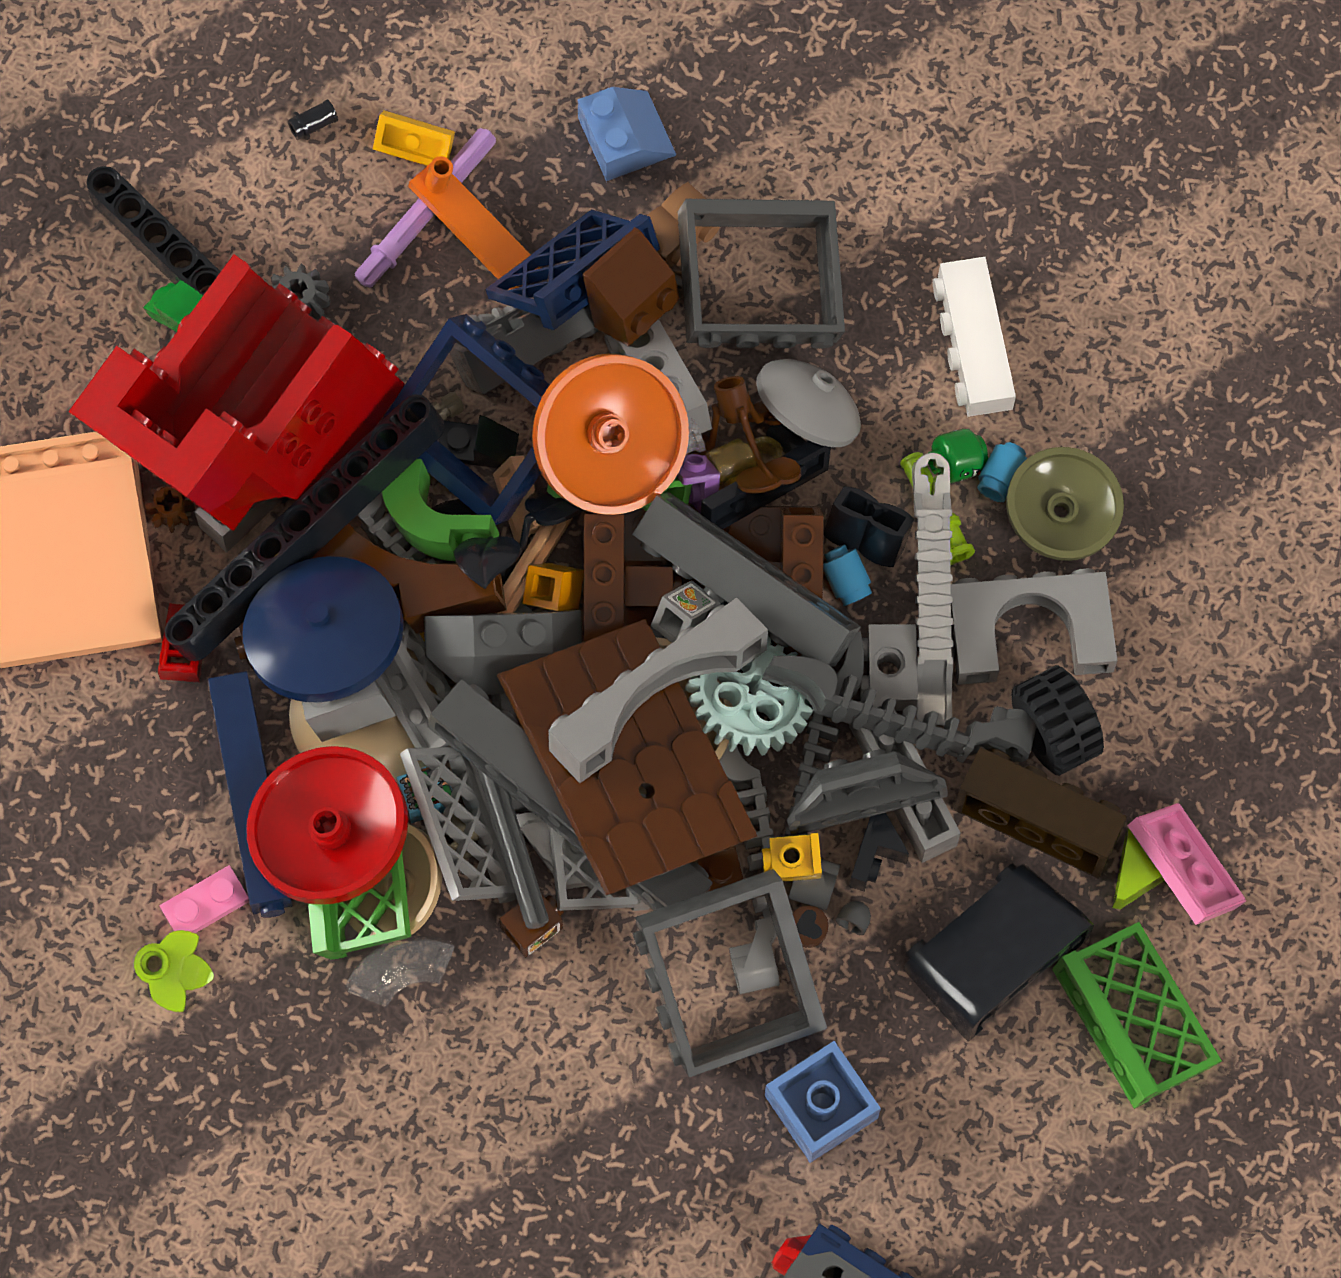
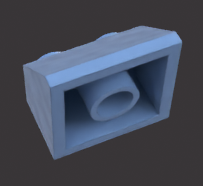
M610 87L578 99V119L606 181L676 156L648 91Z

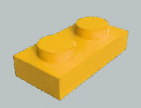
M384 110L379 115L373 150L428 166L436 157L450 158L455 131Z

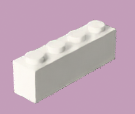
M979 257L941 263L938 278L933 279V291L936 301L943 300L945 313H940V323L943 335H950L952 348H948L947 353L951 371L958 370L960 383H955L958 406L965 405L967 417L1013 410L1016 395L986 258Z

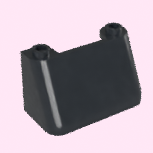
M1012 863L995 878L998 884L928 943L921 939L905 954L909 960L906 962L903 970L967 1042L983 1030V1024L991 1017L994 1018L999 1014L1005 1004L1053 963L1066 955L1069 949L1074 951L1089 939L1094 924L1081 910L1025 864L1016 867Z

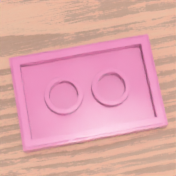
M1179 803L1136 817L1127 825L1195 925L1235 910L1246 902V898Z

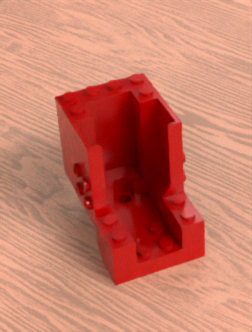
M233 254L192 312L181 320L176 334L168 345L157 353L154 362L135 348L128 354L116 345L68 412L234 531L255 502L276 497H288L295 500L301 497L378 424L405 383L395 375L399 369L385 359L386 356L368 343L364 345L351 333L323 316L318 321L309 316L312 309L300 301L297 295L280 283L276 288H273L254 272L248 263Z

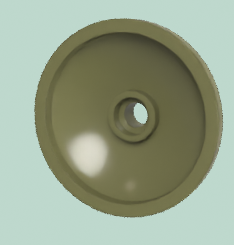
M1054 447L1037 452L1019 466L1008 487L1006 508L1012 528L1021 541L1029 548L1048 558L1070 561L1089 557L1099 552L1112 540L1122 521L1124 500L1117 478L1103 461L1084 450L1071 447ZM1064 507L1068 515L1059 517L1055 514L1054 508Z

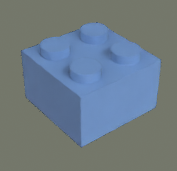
M835 1041L768 1083L765 1088L764 1096L810 1163L877 1120L881 1110Z

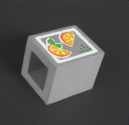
M691 580L662 596L651 627L673 643L684 629L690 626L695 627L707 619L709 613L721 603L707 595L700 586Z

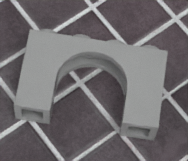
M1085 568L1076 570L1070 575L1056 576L1054 572H1040L1033 575V578L1017 579L1015 575H1001L996 577L994 581L978 582L976 578H963L957 580L955 584H951V596H953V603H950L951 618H953L951 637L953 640L957 685L997 681L999 664L995 624L1008 610L1027 604L1045 607L1057 614L1064 622L1070 637L1074 675L1114 672L1118 660L1106 572H1095L1094 569Z

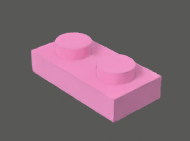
M228 865L159 906L173 931L184 930L197 933L247 904L249 897L231 866Z

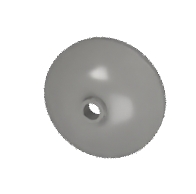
M783 359L767 363L759 372L756 385L763 403L777 420L797 435L827 447L847 446L858 436L861 429V420L854 400L844 386L824 369L798 360Z

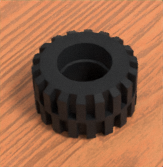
M1055 665L1013 687L1011 691L1013 709L1026 711L1038 727L1031 750L1041 764L1054 775L1060 776L1103 753V732L1094 707L1078 681L1063 667Z

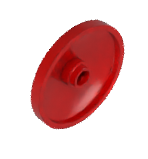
M339 746L311 749L295 755L278 766L258 789L252 801L247 819L249 851L256 867L264 878L287 897L317 905L334 904L350 900L378 884L398 860L408 831L406 801L402 790L391 773L372 756L356 749Z

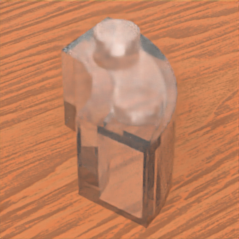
M411 936L400 941L386 943L375 949L358 964L350 975L345 988L351 994L387 1007L394 995L409 984L423 981L440 984L455 945L448 940L431 936Z

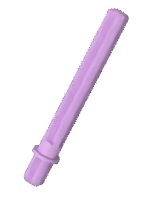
M478 129L451 160L453 164L452 174L461 183L495 145L496 138L489 130ZM418 198L381 243L371 247L372 253L355 272V278L360 284L371 288L389 267L393 269L397 265L396 259L435 215L420 198Z

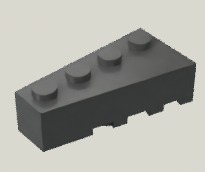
M589 304L555 330L543 327L539 315L518 308L485 324L487 332L494 338L503 340L511 345L515 350V355L525 364L532 366L547 356L563 351L567 348V344L577 338H587L600 331L594 327ZM459 341L456 342L450 351V355L466 387L485 394L505 382L503 378Z

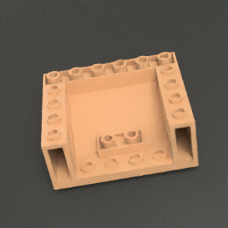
M97 432L0 446V668L162 643V631L138 462Z

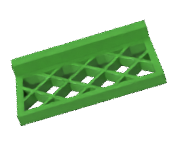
M402 851L390 870L393 883L385 895L372 887L365 893L352 898L349 904L345 901L322 905L308 904L312 950L314 954L330 960L347 957L346 953L411 937ZM368 892L380 900V903L369 919L356 911ZM390 907L396 912L397 929L384 932L376 925L387 908ZM352 916H354L365 925L356 939L346 941L345 927Z
M1140 922L1078 952L1074 950L1062 956L1052 969L1134 1109L1222 1061ZM1133 935L1143 949L1140 961L1118 954L1123 940ZM1114 945L1112 952L1105 950ZM1093 955L1110 960L1106 978L1091 973L1084 960ZM1147 958L1152 965L1145 963ZM1116 963L1137 969L1133 987L1112 980ZM1143 971L1159 976L1163 983L1160 996L1139 989ZM1110 988L1130 995L1126 1012L1111 1007L1107 1000ZM1167 992L1171 996L1172 1000L1166 998ZM1136 998L1158 1004L1154 1021L1132 1015ZM1164 1006L1179 1010L1184 1018L1181 1031L1160 1024ZM1130 1023L1151 1030L1147 1048L1132 1043L1128 1036ZM1188 1027L1190 1028L1193 1035L1187 1033ZM1157 1032L1178 1039L1174 1057L1153 1050ZM1187 1041L1200 1045L1207 1059L1198 1064L1180 1059L1184 1042ZM1151 1058L1172 1065L1169 1079L1156 1084L1148 1070ZM1178 1067L1185 1069V1071L1177 1074Z

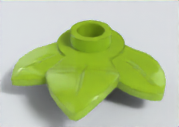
M184 930L173 931L160 944L152 943L145 945L135 956L134 969L137 976L142 981L149 983L152 999L159 1006L167 1010L183 1012L186 1006V990L201 988L214 979V973L209 964L201 957L193 954L199 942V935ZM154 956H158L162 960V967L156 972H152L148 967L149 960Z

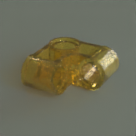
M765 436L755 439L760 454H769L773 459L782 456L781 444L775 439ZM739 438L706 453L708 460L720 473L719 490L734 483L742 471L756 467V460L748 442L743 443Z

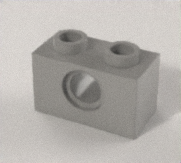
M869 624L867 638H862L864 661H867V675L862 676L860 698L865 690L872 688L877 690L875 700L885 695L888 698L897 700L895 711H903L909 705L917 706L916 624ZM883 662H890L898 668V671L894 674H884L879 670L878 665Z

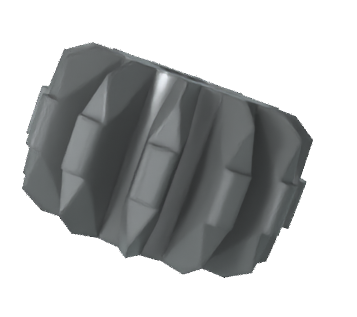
M301 263L297 272H292L291 268L285 265L283 269L285 276L272 275L271 282L273 288H276L280 283L294 294H301L302 298L299 300L312 309L309 316H313L316 319L325 316L322 308L329 307L331 303L330 296L327 295L329 286L327 281L320 280V272L317 269L306 273V267Z

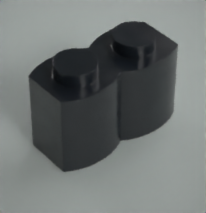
M844 486L833 502L823 535L837 546L846 545L848 550L856 548L861 555L875 564L894 567L904 551L914 518L899 507L887 503H879L872 495L863 490Z

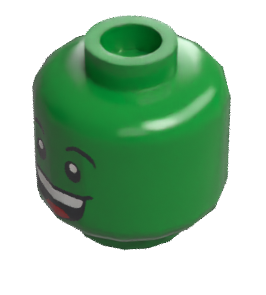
M966 428L938 435L933 440L931 451L928 452L940 454L948 461L950 466V483L978 476L988 460V450L983 438ZM928 461L931 471L934 474L938 473L940 475L941 470L934 468L933 461Z

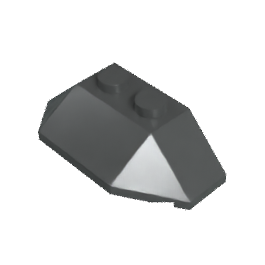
M581 610L424 616L425 656L456 684L462 679L469 686L474 684L480 687L487 695L506 694L497 674L582 643Z
M885 749L874 750L864 754L862 760L848 763L845 759L835 760L825 764L823 770L816 771L789 815L787 822L791 836L948 797L947 785L944 778L896 751L887 753Z

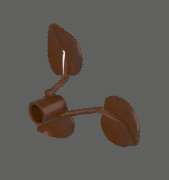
M731 376L717 381L714 384V390L718 403L711 405L713 416L710 436L698 434L689 438L686 455H705L708 458L707 451L714 449L716 445L721 415L726 419L727 423L736 424L741 422L756 467L742 471L736 478L737 486L740 490L747 493H761L778 488L781 484L787 485L798 481L802 473L799 463L795 460L779 457L767 463L762 461L749 422L759 424L763 421L768 425H780L782 423L773 416L763 401L752 404L743 377Z

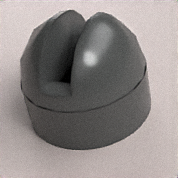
M852 901L841 908L836 922L847 930L850 922L856 925L851 932L857 935H864L871 921V913L869 907L863 902Z

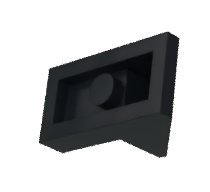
M479 415L478 425L444 420L445 427L442 435L439 437V442L464 464L498 469L510 456H516L519 433L492 419Z
M886 812L870 816L851 876L850 888L865 892L868 881L876 883L882 863L881 859L875 858L876 855L907 864L909 853Z

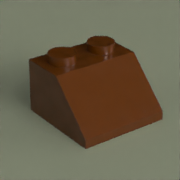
M635 227L583 273L594 327L628 347L640 336L644 335L660 317L672 310L680 300L675 273L644 234Z

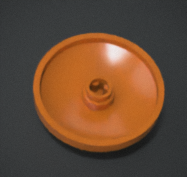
M595 355L569 366L553 380L545 391L534 418L533 449L543 477L549 486L564 500L593 513L623 514L651 503L656 495L662 494L674 481L684 462L688 447L689 424L687 412L674 384L653 365L627 355Z

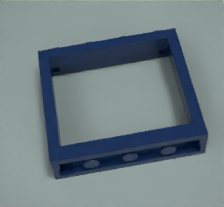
M463 314L447 320L383 419L407 397L415 394L422 395L457 341L463 344L537 408L550 384L544 380L545 376L538 368L525 364L515 355V350L511 345L503 340L494 338L487 332L486 326L482 321L476 322L467 314ZM435 441L417 458L422 459L429 474L477 515H491L495 525L506 522L511 518L524 496H526L541 474L533 446L500 494L438 441Z

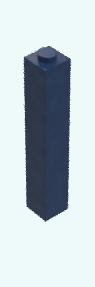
M247 671L209 678V689L250 907L253 914L261 913L263 918L280 916L285 913V908L293 906L292 899L275 889L260 873L251 857L247 842L249 810L258 789L268 777Z

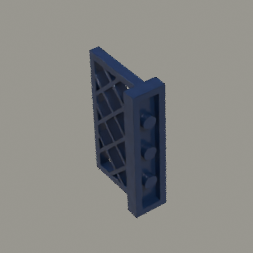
M591 209L486 288L488 299L539 315L543 327L551 330L557 329L589 304L583 273L634 227L644 234L656 251L660 249L651 217L639 214L629 221ZM594 224H595V225H598V226H602V227H597V228L589 229V228L592 227ZM602 239L601 241H597V242L588 243V244H584V245H583V243H586V242H590V241H595V240ZM576 245L575 247L562 249L564 247ZM575 259V261L557 265V263ZM549 265V267L536 269L538 267ZM549 279V281L530 285V283ZM522 285V287L508 290L509 288Z

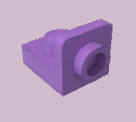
M686 455L676 477L683 485L692 484L689 503L701 514L702 500L719 491L720 473L705 455Z

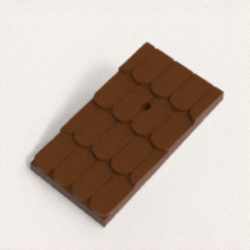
M645 619L497 674L606 895L757 837L756 831L731 780H728L679 682L673 683L655 693L636 709L619 735L615 744L612 761L583 782L579 783L549 751V729L560 716L570 715L582 707L584 701L590 695L596 692L602 693L614 684V681L620 674L627 670L633 671L643 664L654 650L661 648ZM640 786L645 788L647 793L646 798H643L640 795Z

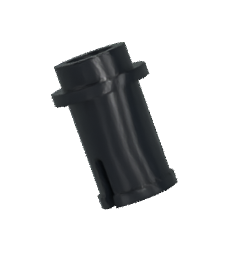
M327 99L301 114L298 112L292 113L293 118L287 120L288 126L296 140L302 138L308 140L310 139V134L333 122H337L338 116L333 105Z

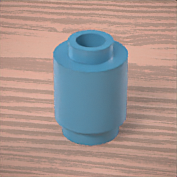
M1006 442L1005 445H995L978 476L980 483L977 489L979 492L993 501L1005 502L1008 487L1014 473L1027 459L1025 450L1011 442Z
M842 545L824 554L827 561L823 563V572L835 598H840L844 606L872 593L868 585L871 583V580L856 548L847 550L846 545Z

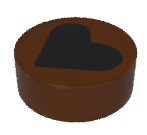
M802 906L793 912L802 946L812 948L821 944L827 936L829 927L828 919L824 912L814 906Z

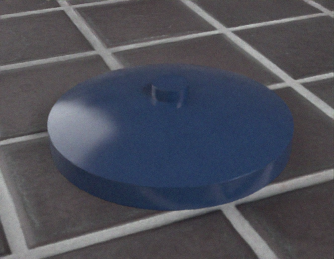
M338 556L307 559L293 564L276 574L262 586L251 601L243 624L244 649L258 678L276 693L289 699L303 702L338 700L366 688L377 680L389 667L398 652L403 636L402 610L396 593L388 580L373 567L363 562Z

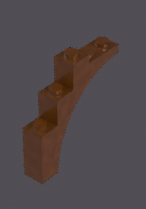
M349 523L312 557H346L373 567L393 587L397 598H399L403 622H407L416 634L424 632V616L490 614L507 610L500 573L484 589L471 580L460 569L458 564H429L401 558L375 546L356 532Z

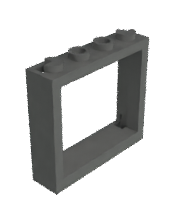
M685 199L678 210L686 343H699V346L702 348H714L722 343H736L738 348H753L758 346L759 343L773 344L775 348L781 349L791 348L797 344H811L812 348L823 349L832 347L833 343H836L845 333L835 201ZM695 226L815 228L823 324H702Z
M774 869L635 917L639 931L633 932V938L640 956L646 954L651 967L644 970L651 992H658L662 1005L656 1007L658 1018L663 1030L670 1028L674 1041L667 1044L674 1066L682 1065L688 1077L827 1029L784 883ZM765 895L800 1011L691 1049L655 932Z

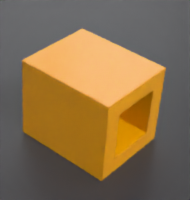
M553 563L528 565L522 604L554 611L579 609L584 570Z

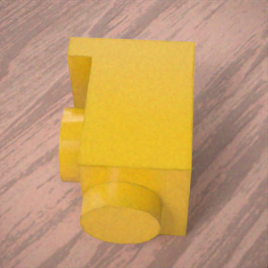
M818 833L769 838V848H762L764 872L774 869L783 882L821 878L822 868ZM792 849L798 852L799 860L796 863L785 861L784 853L787 850Z

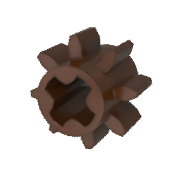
M167 483L165 487L158 491L153 488L150 490L153 502L145 504L147 514L154 515L151 521L155 529L164 524L168 526L170 533H174L176 525L180 523L186 526L190 525L186 512L195 510V505L192 501L185 500V496ZM167 503H175L173 504L171 511H165V509H167L168 506Z

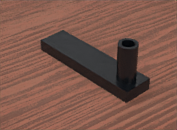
M783 424L770 425L766 432V437L785 453L780 457L791 458L799 463L802 473L800 479L792 484H781L778 488L761 493L743 492L738 488L737 481L703 499L701 502V515L723 530L760 509V507H764L828 471L831 447L819 445L811 441L806 442L801 436Z

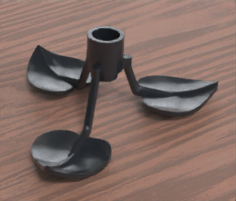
M548 487L542 488L531 494L525 501V509L530 513L524 518L520 543L507 536L495 538L490 536L487 539L480 537L470 538L463 541L455 549L456 563L471 580L484 589L487 588L499 573L504 585L526 550L530 526L533 521L536 520L542 526L556 525L573 518L584 511V509L572 505L563 498L553 497L547 492ZM460 499L445 501L431 508L436 512L447 515H477Z

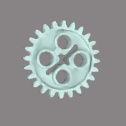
M769 637L767 638V650L741 668L743 673L716 672L690 677L691 679H689L685 686V691L693 693L688 699L691 707H698L695 712L697 720L704 719L706 722L702 729L703 732L708 733L714 730L717 733L714 741L716 745L724 738L729 740L730 752H733L738 744L743 745L746 756H749L754 746H757L762 756L767 753L770 745L778 752L785 742L793 743L798 735L797 733H801L807 725L805 720H808L813 713V709L809 707L810 702L797 690L783 685L776 687L770 684L769 681L762 680L764 672L773 657L786 655L783 653V646L777 644L774 647L770 645L771 639ZM795 651L788 655L797 656L798 653ZM719 698L727 699L733 707L725 706ZM757 712L766 714L770 721L761 719Z

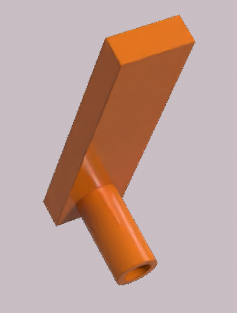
M443 156L434 158L427 167L409 181L408 187L497 279H500L531 254L452 174L453 164L448 158ZM522 285L509 288L508 290L522 287Z

